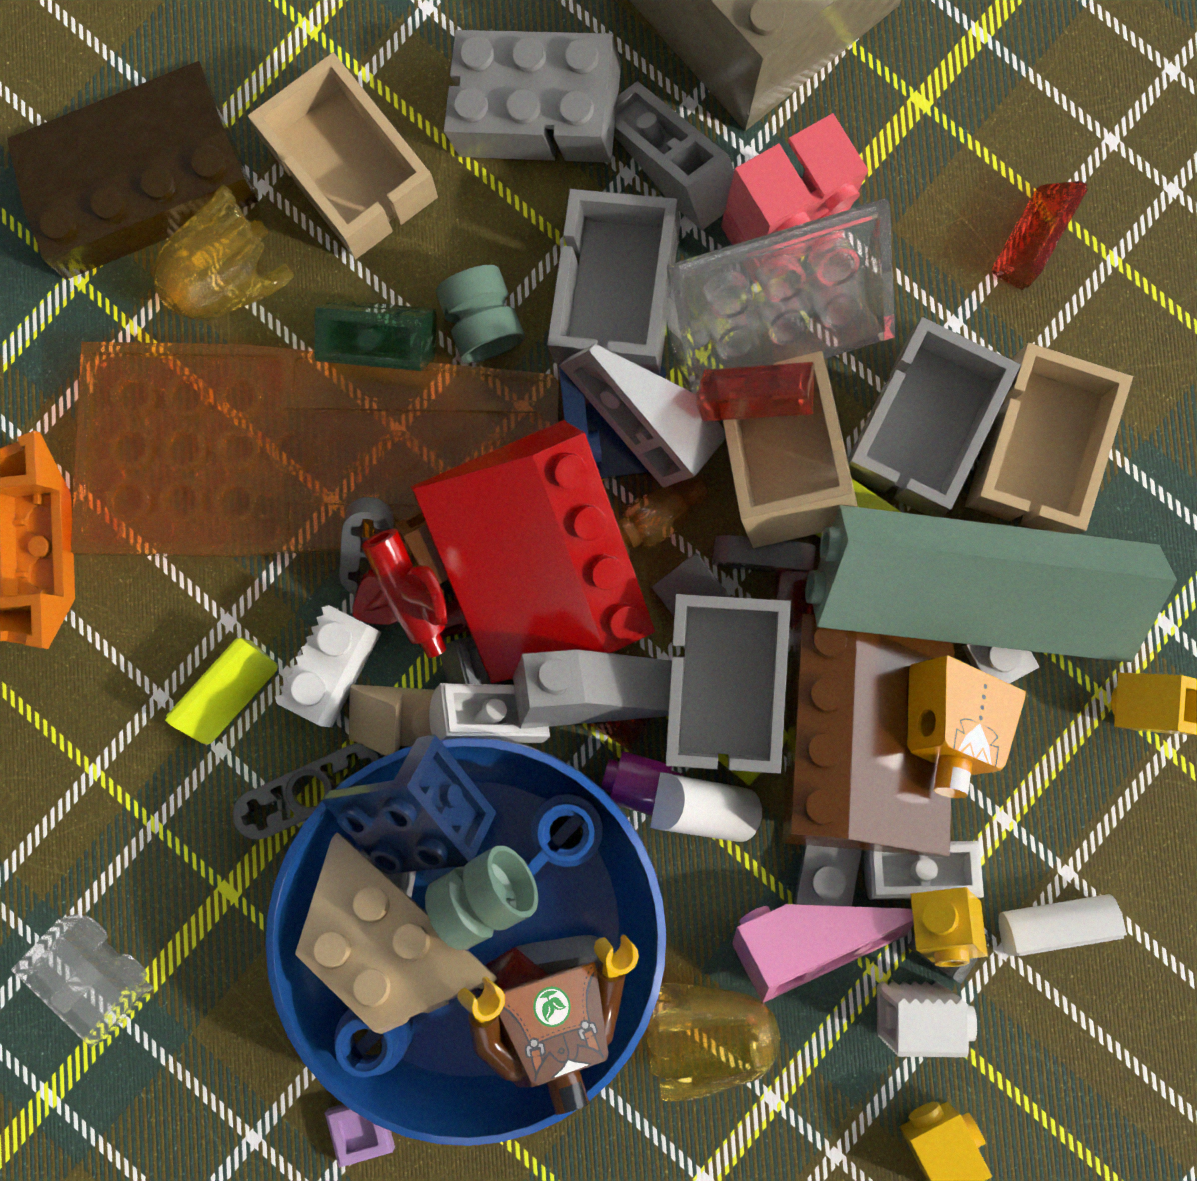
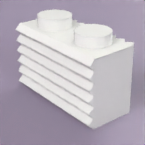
M328 605L322 607L324 615L316 617L319 625L311 627L313 635L306 637L308 645L301 647L303 655L297 656L298 664L291 666L292 675L285 676L287 684L280 686L282 694L275 696L278 705L323 727L333 726L350 694L351 685L355 684L381 634L377 629Z
M881 981L877 985L878 1037L897 1054V1057H968L969 1041H975L977 1036V1017L973 1006H968L962 998L937 981L933 985L926 981L922 985L916 981L911 985L905 981L900 985L894 981L889 985Z

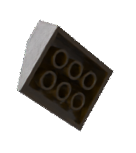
M200 61L7 138L24 212L43 260L65 280L258 202Z

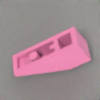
M786 904L770 911L768 906H763L749 912L740 919L741 925L736 929L732 945L762 1003L905 937L913 926L912 909Z

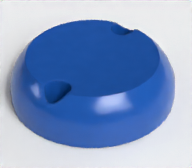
M474 737L441 739L440 741L496 811L495 817L475 857L495 846H507L525 861L537 886L538 905L531 917L506 930L494 929L491 938L468 949L471 954L498 977L493 983L501 990L507 988L505 958L511 950L524 944L592 935L600 938L605 937L612 945L614 954L620 947L621 936L626 935L638 950L637 964L625 976L613 1039L607 1046L608 1058L604 1062L580 1070L588 1100L590 1101L612 1081L631 1057L649 1024L659 996L665 967L666 924L663 898L654 866L643 841L624 812L603 789L574 767L555 756L527 745L500 739ZM413 746L401 749L372 762L347 778L336 789L393 781ZM322 801L302 825L285 855L275 880L268 910L266 931L268 978L275 1007L289 1040L306 1067L324 1088L339 1101L375 1125L408 1138L435 1144L472 1146L500 1143L533 1134L563 1120L576 1110L556 1115L546 1083L534 1087H517L513 1081L502 1079L482 1061L473 1050L468 1021L470 1012L459 1002L457 997L448 1000L449 1004L430 1013H419L410 1017L407 1023L379 1034L373 1032L295 955L332 837L338 832L346 837L357 849L362 851V847L349 833L339 826L337 818ZM561 816H571L551 837L550 829L553 821ZM582 824L583 837L571 847L561 846ZM457 867L416 871L411 898L426 911L425 894L428 885ZM477 987L470 990V992L476 998H479L484 988ZM370 1029L356 1044V1031ZM384 1035L381 1038V1052L374 1055L365 1054Z

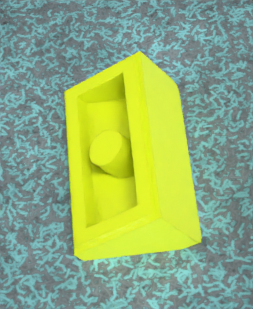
M241 637L236 638L166 715L165 721L200 743L211 744L278 670V664L253 641Z

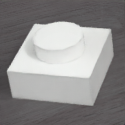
M972 644L962 646L974 668L1009 684L1039 668L1031 651Z

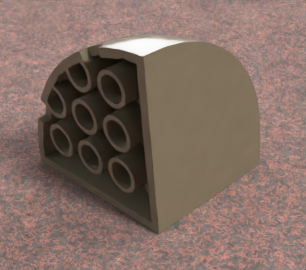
M629 0L744 131H747L891 13L901 2V0Z

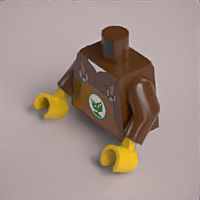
M626 935L621 936L620 947L614 954L612 945L605 937L599 938L595 942L594 952L603 963L597 969L595 962L575 965L503 990L488 977L484 976L482 977L484 990L479 998H476L466 987L458 992L457 998L459 1002L470 1012L468 1021L475 1054L502 1079L513 1081L517 1087H534L546 1083L556 1115L572 1112L589 1104L580 1070L604 1062L608 1058L607 1046L613 1039L626 973L635 967L639 957L637 948Z

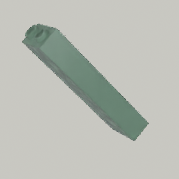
M839 505L832 527L826 526L823 530L820 542L821 560L817 570H811L808 574L805 598L807 603L813 604L817 627L1132 663L1177 579L1158 544Z

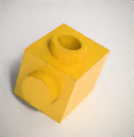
M1118 672L1117 686L1114 688L1111 697V708L1115 716L1114 727L1142 732L1197 735V679L1184 675Z
M967 887L910 893L915 943L918 952L931 962H935V965L939 967L964 966L970 963L969 959L988 957L981 901Z
M948 1101L941 1105L939 1102H930L911 1112L909 1115L910 1121L899 1126L927 1181H986L992 1177L978 1150L980 1146L986 1144L969 1112L960 1115Z

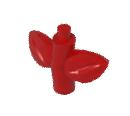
M388 529L370 537L361 547L372 569L363 575L358 585L352 605L353 618L362 622L379 625L400 623L410 643H420L427 658L439 656L447 649L440 633L444 630L448 620L443 591L433 570L427 565L413 567L397 529Z

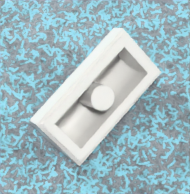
M440 683L432 695L429 710L430 729L432 735L436 734L439 740L474 737L500 739L513 743H543L550 737L549 726L520 729L514 685Z
M660 772L650 828L736 842L747 841L757 832L762 819V806L758 796L751 789Z
M950 841V857L948 858L865 850L864 878L867 896L870 900L911 899L910 893L967 887L977 898L984 897L979 841Z
M1110 894L1000 912L998 919L1003 952L1008 956H1023L1124 939V936L1127 935L1121 910L1115 898Z

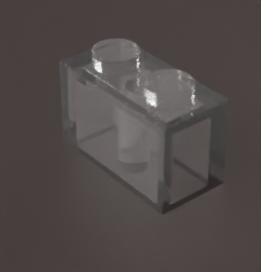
M78 914L58 919L11 971L92 1048L109 1038L152 992L154 987L145 980L147 972L136 959L128 954L120 955L105 941L108 938V934L99 923L88 916L81 918Z

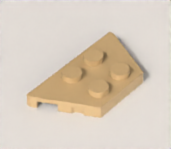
M338 832L332 837L295 955L373 1032L383 1034L407 1023L410 1017L422 1012L430 1013L449 1004L448 1000L457 997L459 990L464 987L469 991L477 987L483 989L482 977L484 976L488 977L492 982L498 978L468 950H456L448 946L437 935L430 923L427 912L384 872L377 869L346 837Z

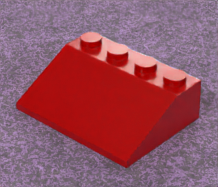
M563 420L410 486L491 683L512 679L522 654L567 650L612 653L655 633L584 431Z

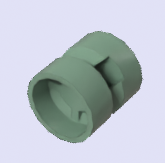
M482 265L469 268L447 278L436 288L435 292L446 321L456 323L451 334L462 362L477 363L495 358L514 349L525 340L515 308L504 306L506 303L505 298L509 293L499 267L495 265Z
M495 846L471 859L465 866L457 867L430 883L425 894V905L430 923L437 935L448 946L456 950H468L491 938L494 929L506 930L531 917L537 909L538 892L533 875L525 861L507 846Z

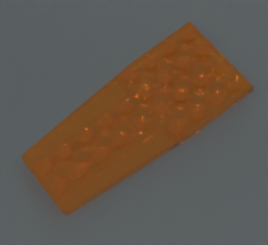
M81 342L71 553L76 555L238 558L341 551L344 518L347 507L353 501L363 497H373L382 500L391 508L394 515V524L420 510L410 486L558 423V380L553 375L544 373L246 344ZM363 519L364 538L373 536L374 520Z

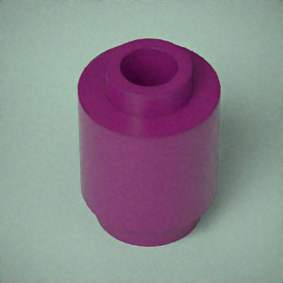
M622 751L619 761L608 760L601 789L610 793L609 797L618 807L652 816L660 772L684 776V773L673 771L672 766H666L665 762Z

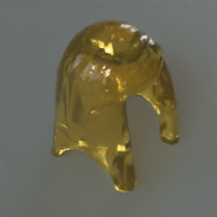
M222 185L208 202L188 219L162 247L154 265V284L159 299L169 310L177 315L196 321H209L272 295L285 286L295 274L286 264H283L262 278L256 274L257 262L264 250L261 239L270 232L260 220L249 222L244 218V214L236 204L232 191L225 185Z
M661 983L659 996L647 1026L649 1036L646 1042L648 1049L653 1054L649 1061L651 1074L668 1080L666 1082H659L660 1099L671 1102L694 1100L760 1079L770 1070L779 1050L781 1034L775 1015L763 1001L745 993L689 984Z

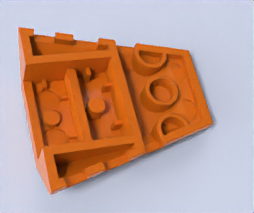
M34 430L18 436L17 442L0 448V641L49 649L75 600L71 492L41 433Z

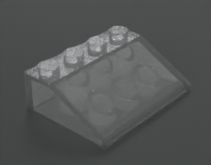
M881 199L667 265V322L674 360L687 389L700 398L718 392L715 378L763 366L766 377L776 374L775 362L822 351L824 359L894 338L890 204L887 199Z

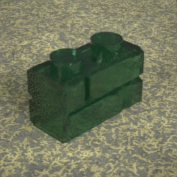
M332 299L326 302V304L316 307L315 360L318 362L422 371L427 365L434 362L436 308L370 302L356 304L355 301Z

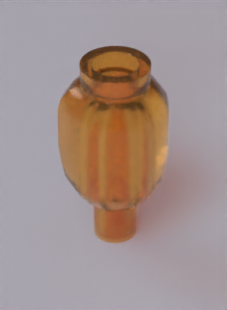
M697 479L682 489L672 485L664 488L660 487L629 503L625 507L623 518L616 521L624 544L631 550L639 545L651 547L678 532L690 519L692 507L709 497L704 483Z

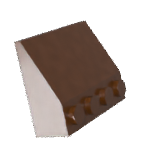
M803 613L793 630L782 843L950 857L951 798L939 795L933 791L937 764L912 754L907 746L910 665L947 655L954 658V642L817 627L815 614Z

